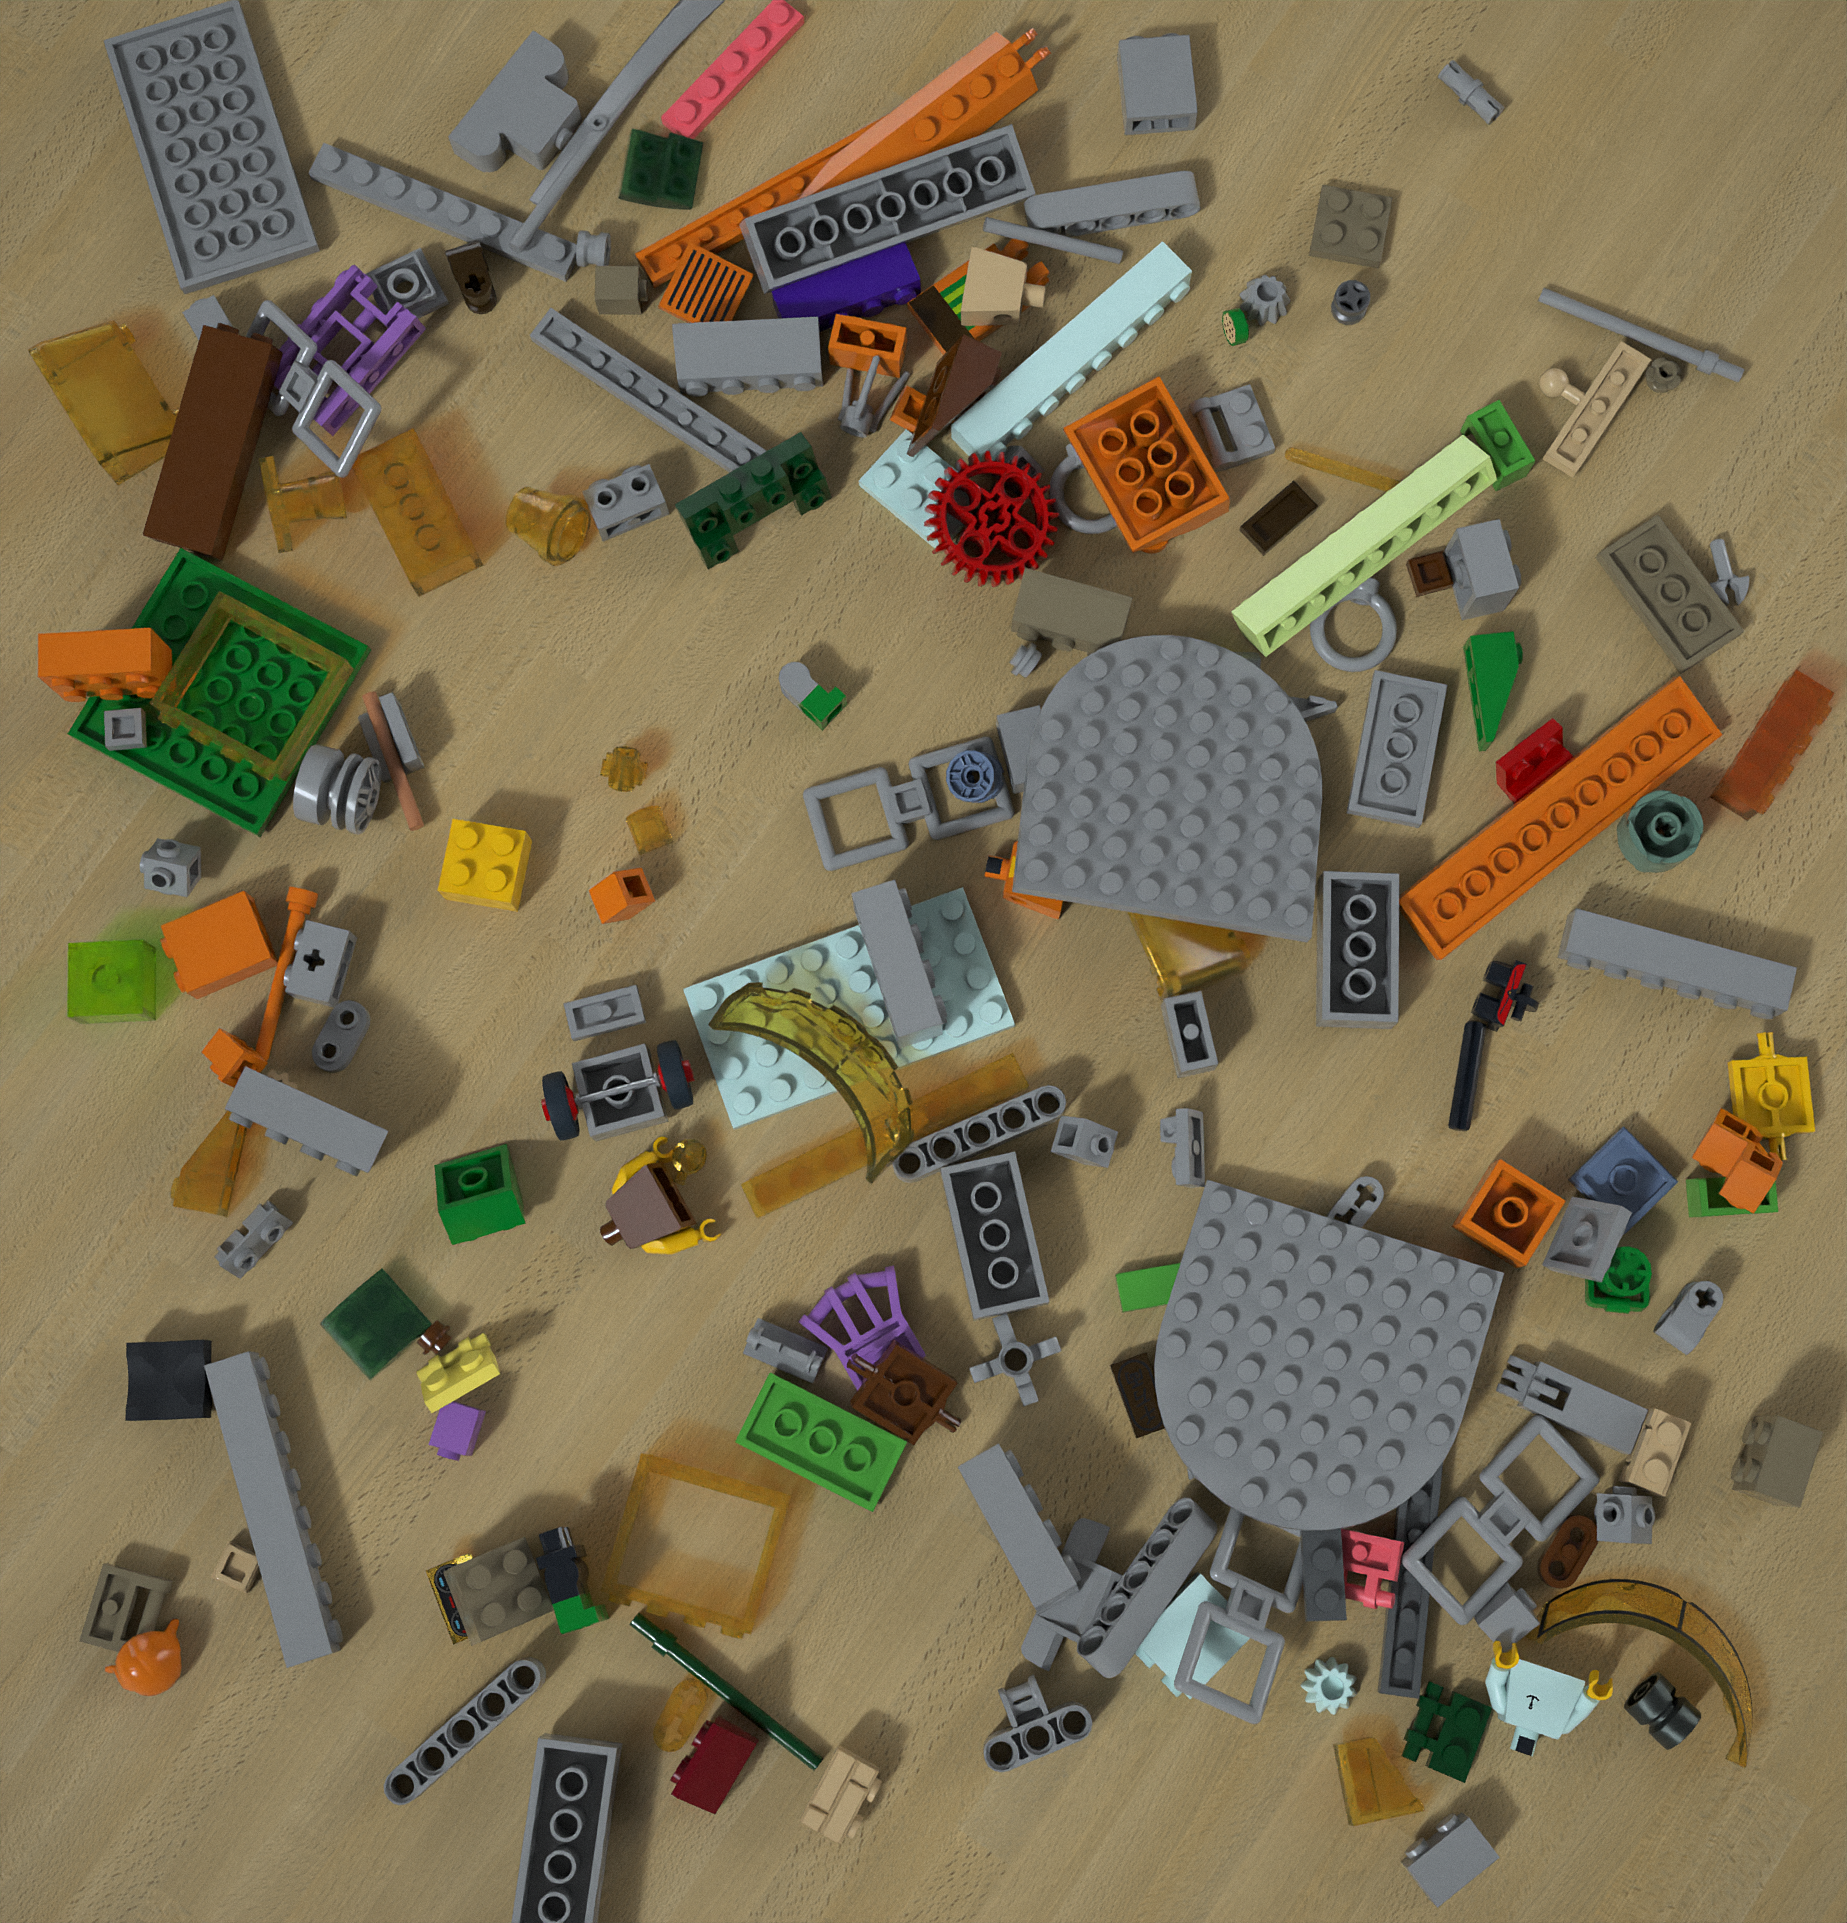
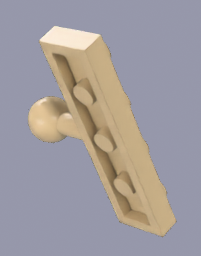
M1620 341L1586 393L1571 385L1567 374L1563 370L1551 368L1545 371L1539 381L1541 391L1548 397L1562 396L1577 405V407L1544 455L1543 460L1573 478L1652 359Z

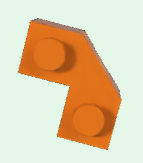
M1721 1108L1701 1138L1692 1158L1698 1161L1707 1171L1719 1173L1726 1177L1719 1194L1725 1197L1732 1206L1746 1209L1754 1214L1776 1181L1783 1162L1776 1153H1767L1760 1144L1763 1136L1756 1127Z

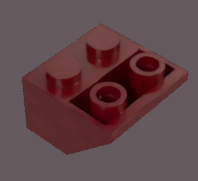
M720 1715L713 1723L706 1720L691 1744L697 1748L694 1756L691 1758L686 1754L670 1781L676 1784L671 1795L712 1814H716L759 1739Z

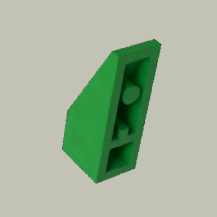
M1514 631L1472 635L1463 646L1479 752L1486 751L1494 741L1519 669V664H1522L1523 661L1522 646L1520 642H1515Z

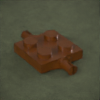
M893 1339L882 1357L874 1362V1364L866 1361L856 1353L851 1356L852 1360H848L847 1368L864 1377L862 1385L850 1401L852 1408L910 1444L915 1445L923 1432L935 1422L948 1429L951 1433L957 1430L955 1425L957 1427L960 1426L961 1419L945 1410L947 1398L958 1384L956 1379Z

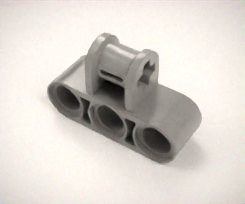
M1033 1674L1028 1677V1681L1008 1690H1005L1003 1687L998 1689L1011 1726L988 1736L983 1747L984 1759L988 1767L994 1771H1010L1086 1738L1092 1728L1091 1715L1084 1705L1074 1701L1066 1702L1048 1710ZM1028 1695H1031L1030 1697H1027V1698H1025V1699H1023V1700H1020V1701L1014 1703V1701H1016V1700H1019V1699L1024 1698V1697H1026V1696H1028ZM1070 1711H1079L1084 1715L1085 1719L1082 1728L1075 1732L1068 1731L1063 1726V1718ZM1035 1726H1041L1048 1731V1740L1039 1747L1030 1745L1026 1740L1029 1729ZM1003 1741L1011 1746L1012 1755L1008 1760L997 1762L992 1759L990 1748L996 1742Z

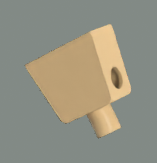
M971 247L961 307V325L1019 324L1022 305L1043 308L1046 286L1026 283V263L977 247Z

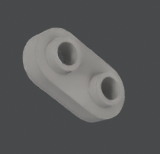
M351 1000L343 1001L334 1007L312 1048V1057L318 1067L327 1072L335 1073L344 1070L350 1064L370 1026V1015L365 1007ZM347 1013L354 1014V1021L350 1025L343 1024V1017ZM329 1046L336 1047V1054L332 1058L325 1057V1050Z

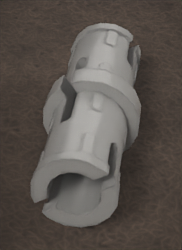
M1451 60L1449 65L1447 64L1439 73L1438 78L1460 97L1458 101L1463 106L1468 105L1488 125L1493 120L1495 121L1503 112L1504 106L1487 93L1482 87L1484 84L1479 79L1474 80L1456 61Z

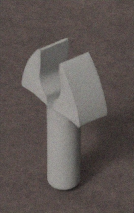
M1715 539L1710 543V548L1718 579L1716 582L1710 583V586L1725 606H1727L1729 600L1725 587L1728 585L1735 592L1738 606L1747 594L1749 576L1739 578L1733 574L1725 541L1723 539Z

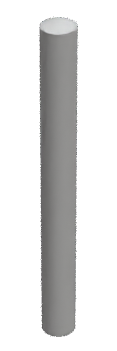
M989 217L985 218L983 225L984 232L1120 264L1123 250Z

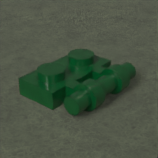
M1429 1681L1424 1696L1420 1695L1416 1706L1419 1707L1412 1729L1407 1728L1403 1740L1407 1742L1402 1757L1416 1762L1421 1748L1430 1751L1425 1766L1465 1783L1492 1707L1452 1691L1446 1706L1439 1703L1444 1687ZM1434 1714L1443 1717L1435 1739L1426 1736Z

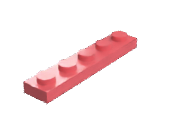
M772 0L661 116L662 124L689 145L804 24V16L786 1Z

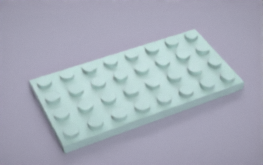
M963 887L912 905V917L908 918L910 925L916 923L918 925L924 944V952L920 953L922 961L929 959L935 976V988L931 989L933 996L941 995L946 1009L947 1023L943 1024L941 1036L899 1049L859 925L683 989L734 1130L844 1090L841 1084L813 1058L777 1037L741 1026L709 1025L745 988L763 987L788 991L809 998L831 1009L862 1032L864 1041L874 1043L894 1071L1015 1027ZM746 991L717 1020L744 1022L761 1026L798 1042L819 1056L831 1068L834 1069L839 1064V1069L836 1072L849 1087L890 1073L878 1055L866 1042L841 1065V1061L862 1038L827 1012L793 997L773 992Z

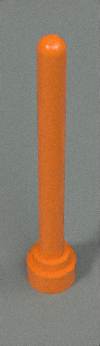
M289 887L286 902L289 905L287 910L291 911L255 1048V1051L266 1061H268L286 993V986L283 983L285 971L289 964L293 965L296 954L294 949L295 938L299 929L303 927L305 915H310L311 909H315L319 895L318 893L296 887Z

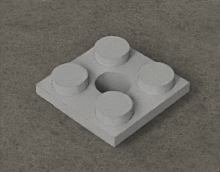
M421 248L365 274L378 286L372 295L381 312L385 315L397 302L417 318H421L449 304ZM410 281L414 283L413 288L409 292H396V288L401 282Z

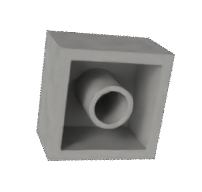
M1500 519L1457 528L1443 552L1453 581L1452 588L1461 620L1504 611L1521 585L1520 570L1516 564L1512 565L1509 554L1511 551L1510 535L1507 530L1502 529Z

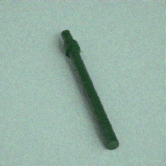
M640 1612L634 1617L629 1625L653 1643L651 1648L663 1657L667 1654L813 1771L816 1770L823 1760L819 1754L677 1643L678 1637L665 1628L662 1631Z

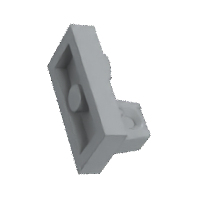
M1189 1108L1176 1109V1116L1160 1119L1161 1142L1177 1145L1175 1147V1157L1171 1165L1176 1185L1189 1188L1205 1187L1203 1112Z

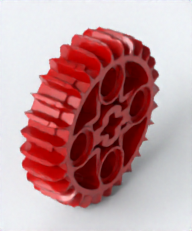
M986 451L982 455L980 462L976 453H973L968 458L969 466L960 458L955 462L957 471L952 467H948L944 471L948 481L941 477L935 481V485L941 492L933 490L928 494V498L935 501L936 504H929L924 510L927 513L934 514L933 518L924 522V526L934 527L935 529L934 532L927 536V541L938 540L939 545L936 546L932 553L944 552L946 554L941 562V566H945L952 561L955 564L951 573L953 576L961 570L966 571L965 583L971 581L976 575L978 576L979 587L984 586L988 578L991 579L992 587H998L1001 583V577H1003L1006 585H1011L1015 581L1014 573L1022 580L1025 567L1032 570L1038 569L1039 565L1034 558L1040 561L1045 560L1048 554L1042 547L1051 548L1055 543L1047 535H1052L1058 531V527L1050 525L1049 521L1057 518L1059 513L1048 512V507L1055 503L1056 499H1045L1043 494L1050 489V485L1041 487L1037 485L1042 476L1040 472L1032 477L1027 474L1031 463H1027L1019 469L1017 467L1018 456H1014L1009 463H1005V452H1000L996 456L995 461H992L990 451ZM981 474L1000 475V478L994 483L989 492L969 478ZM1005 482H1012L1017 486L1019 490L1018 498H1011L1005 493ZM955 490L966 492L969 497L968 506L957 504L954 499ZM1027 497H1029L1034 507L1036 525L1030 523L1017 513ZM979 502L983 505L972 515L970 512L979 505ZM996 511L995 524L986 528V522L989 518L987 515ZM947 513L965 525V528L955 542L951 539L948 531ZM1009 524L1012 525V527L1008 529L1003 536L999 535L1009 526ZM1015 532H1020L1027 537V549H1021L1015 545L1013 541ZM965 541H972L978 546V557H970L965 553L963 549ZM994 546L1008 557L1014 559L1000 565L982 563Z

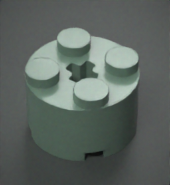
M1658 790L1643 796L1623 815L1617 825L1618 845L1624 857L1638 871L1644 873L1665 872L1675 868L1695 852L1700 842L1701 834H1703L1704 825L1700 811L1690 799L1670 793L1671 791ZM1662 829L1665 835L1658 834L1656 831Z

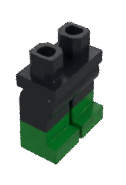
M559 1527L539 1534L545 1555L536 1558L539 1570L546 1569L544 1573L545 1582L561 1635L608 1620L609 1617L605 1604L594 1606L587 1585L589 1570L586 1563L581 1559L587 1556L584 1545H574L569 1527Z

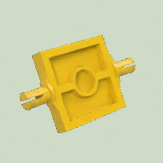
M1773 1032L1757 1033L1759 1056L1751 1060H1732L1727 1063L1733 1115L1756 1127L1763 1136V1139L1769 1140L1770 1152L1776 1153L1782 1161H1785L1787 1158L1784 1138L1792 1134L1815 1132L1807 1057L1788 1058L1775 1054Z

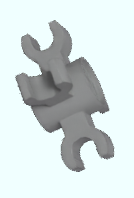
M1007 1313L992 1318L1002 1349L998 1358L969 1369L974 1383L1003 1373L1008 1377L1014 1378L1023 1406L1038 1402L1039 1400L1028 1371L1031 1369L1034 1361L1062 1351L1057 1337L1028 1347L1021 1342H1017ZM1011 1349L1021 1350L1026 1356V1365L1020 1371H1012L1005 1365L1004 1356Z

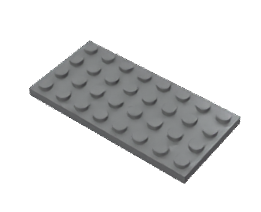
M230 0L103 40L178 282L184 294L320 251L239 0Z

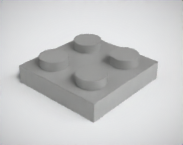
M1572 1197L1542 1265L1554 1272L1602 1282L1605 1273L1610 1267L1611 1259L1618 1243L1625 1233L1626 1225L1632 1212L1620 1205Z

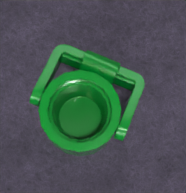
M1630 1246L1617 1247L1602 1282L1585 1279L1586 1304L1593 1308H1603L1605 1312L1629 1314L1630 1311H1644L1650 1302L1649 1283L1652 1276L1651 1263L1647 1256L1637 1248ZM1594 1284L1601 1293L1606 1295L1605 1298L1594 1297ZM1640 1293V1301H1631L1628 1298H1619L1634 1296Z

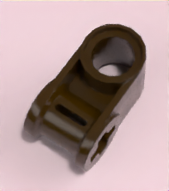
M479 240L446 250L445 253L455 281L458 282L468 309L476 314H486L492 311L496 305L497 296L488 273L490 270Z

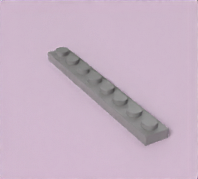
M323 143L309 171V175L314 181L468 243L479 240L483 249L567 282L575 266L577 247L575 243L537 229L521 253H516L509 247V243L524 223L326 143Z
M550 308L530 334L532 342L729 473L766 452L765 449L554 309Z

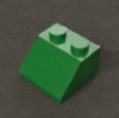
M507 1144L434 1165L438 1213L452 1245L473 1241L482 1236L502 1230H510L516 1226L526 1224L523 1199Z

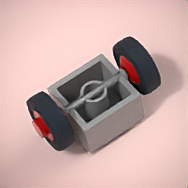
M671 1040L657 1045L658 1073L655 1071L650 1049L646 1044H641L571 1063L579 1091L577 1094H574L570 1089L562 1071L543 1076L542 1086L545 1099H541L542 1109L546 1121H551L558 1139L563 1141L579 1136L580 1129L577 1116L579 1109L582 1108L590 1137L596 1142L669 1122L660 1090L661 1085L663 1090L668 1093L674 1109L693 1105L690 1082L695 1081L689 1059H683L677 1041Z

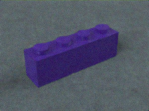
M904 242L771 292L773 306L779 319L818 317L819 331L821 332L833 328L836 314L873 317L882 312L883 308L894 304H907V302L916 298L921 293V279Z

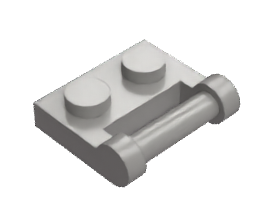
M1250 384L1210 398H1200L1189 405L1193 417H1197L1212 453L1211 463L1215 472L1224 471L1274 454V443ZM1220 412L1234 452H1226L1211 413Z

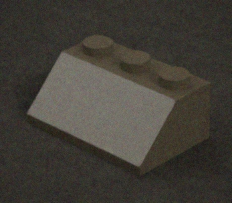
M1025 568L1012 618L1011 631L1016 632L1019 638L1026 641L1036 642L1038 639L1052 642V646L1059 650L1073 651V649L1087 652V656L1103 647L1122 641L1133 597Z

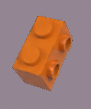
M835 315L828 346L830 365L868 372L873 357L877 355L880 357L876 374L900 378L907 348L906 327L865 320L855 316Z

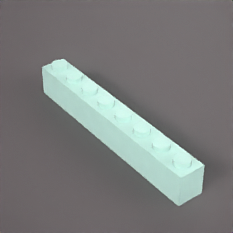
M1162 241L951 424V438L968 456L976 453L981 462L982 455L986 451H990L992 461H995L996 456L1000 452L1006 451L1008 443L1014 438L1017 440L1022 439L1032 429V423L1039 416L1043 415L1046 417L1051 414L1058 406L1059 399L1067 392L1070 394L1076 392L1084 384L1086 375L1093 369L1096 371L1101 370L1112 358L1111 354L1117 348L1129 346L1137 337V331L1146 323L1149 326L1154 324L1164 313L1163 308L1172 300L1175 303L1179 302L1190 290L1189 283L1192 270Z

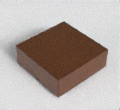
M1443 551L1407 561L1406 566L1416 597L1452 588L1453 581Z

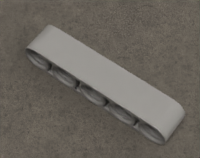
M1177 171L1032 196L1024 202L1028 227L1067 237L1182 219L1195 215L1201 209L1194 173L1191 171Z
M1042 1086L914 1141L892 1163L894 1173L903 1182H917L940 1172V1168L959 1164L1052 1124L1060 1119L1065 1110V1095L1055 1086ZM1046 1095L1052 1096L1058 1101L1059 1108L1054 1113H1044L1038 1107V1100ZM1011 1110L1020 1112L1024 1117V1124L1016 1129L1007 1127L1003 1121L1005 1113ZM982 1125L988 1129L990 1137L985 1143L977 1144L971 1141L968 1132L973 1126ZM940 1140H949L955 1146V1153L947 1159L939 1158L933 1150L935 1144ZM906 1145L896 1151V1153L893 1156V1159L906 1147ZM905 1155H914L920 1160L921 1165L915 1173L907 1174L899 1168V1161Z
M1191 1498L1179 1499L1169 1508L1077 1643L1078 1654L1105 1678L1115 1677L1126 1667L1217 1532L1216 1522Z
M526 1657L511 1664L390 1772L384 1783V1793L387 1799L394 1804L405 1805L422 1795L542 1687L546 1679V1669L543 1663L536 1658ZM521 1666H528L535 1673V1681L531 1687L522 1686L517 1680V1672ZM490 1693H498L503 1697L505 1708L502 1713L496 1714L489 1710L487 1699ZM460 1720H468L473 1724L475 1734L472 1740H463L458 1735L457 1726ZM430 1747H437L443 1752L444 1763L442 1767H434L427 1760V1753ZM400 1774H406L412 1778L414 1789L411 1794H404L398 1789L397 1779Z

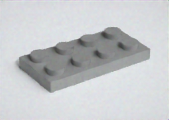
M1377 670L1374 671L1347 814L1419 828L1422 825L1447 690L1446 684Z

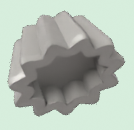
M1263 275L1247 282V289L1240 293V297L1244 301L1240 305V309L1248 312V320L1257 319L1259 325L1262 326L1267 321L1276 324L1278 316L1287 315L1285 306L1291 300L1286 293V286L1281 281H1277L1275 276L1269 278L1267 275Z

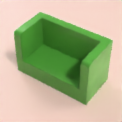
M1500 400L1467 416L1460 432L1465 437L1473 434L1480 448L1490 456L1497 475V481L1492 484L1495 491H1499L1526 477L1535 463V459Z
M1726 1177L1686 1180L1689 1218L1753 1213L1746 1209L1732 1206L1725 1197L1719 1194ZM1776 1181L1754 1214L1779 1212Z

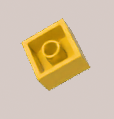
M452 819L437 891L446 900L518 912L532 845L531 838L524 830Z

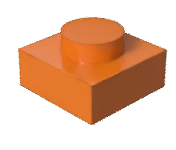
M907 385L902 390L889 420L914 433L926 395Z

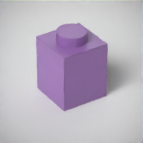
M455 1401L442 1407L439 1410L428 1445L438 1447L437 1455L459 1461L461 1455L472 1456L486 1411Z

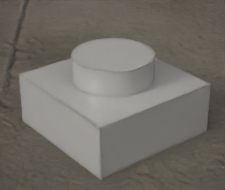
M142 708L104 711L105 747L108 750L147 747L146 716Z

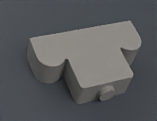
M533 30L448 136L454 154L482 172H494L503 166L506 160L505 150L509 149L538 170H544L556 154L565 148L575 130L582 123L577 100L562 90L569 79L562 50Z

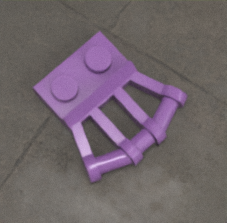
M894 1265L885 1267V1271L856 1275V1273L851 1274L847 1277L849 1281L835 1289L831 1286L824 1290L825 1294L809 1315L806 1316L804 1314L798 1321L836 1352L857 1391L862 1385L864 1377L847 1368V1362L849 1359L852 1360L851 1356L854 1353L874 1364V1362L882 1357L894 1339L919 1356H926L901 1313ZM888 1287L892 1313L890 1319L883 1322L865 1289ZM857 1294L875 1325L873 1329L861 1336L841 1303ZM833 1308L852 1340L846 1345H842L819 1326Z

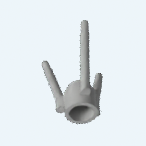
M877 355L873 357L859 400L853 401L851 406L854 371L849 368L846 373L842 409L838 420L841 421L840 428L846 433L861 438H866L869 431L875 433L879 421L904 386L910 373L908 371L903 372L873 415V408L866 404L877 372L880 357Z

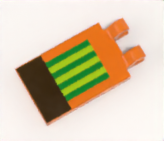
M1011 239L1001 251L994 243L985 250L1021 261L1028 256L1029 253L1026 248L1029 245L1025 241ZM969 261L917 295L916 298L907 302L909 311L943 355L963 334L980 342L1003 326L961 325V307ZM1042 261L1029 269L1026 283L1045 286L1049 282L1047 275L1050 272ZM1022 305L1021 313L1031 306Z

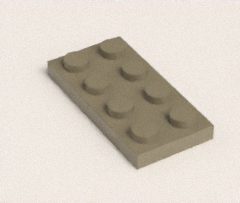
M1659 515L1608 546L1595 557L1680 674L1721 649L1744 632Z

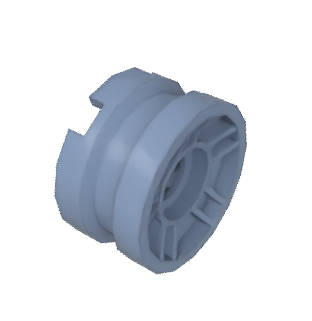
M975 750L964 751L957 754L950 761L946 771V782L950 792L956 798L965 802L985 803V801L994 799L1001 792L1004 784L1002 782L1004 770L1001 763L991 754ZM972 771H978L980 774V779L975 784L974 776L971 775Z

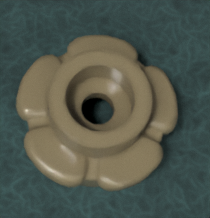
M1658 358L1652 362V366L1646 369L1647 385L1654 392L1665 393L1675 389L1680 384L1681 378L1679 374L1681 369L1674 361L1669 362L1666 358ZM1661 372H1665L1667 377H1662Z

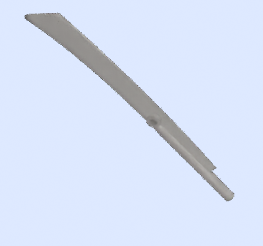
M680 0L662 20L587 115L529 199L537 206L510 241L509 247L514 252L521 253L602 139L608 134L610 128L654 72L677 46L725 0Z

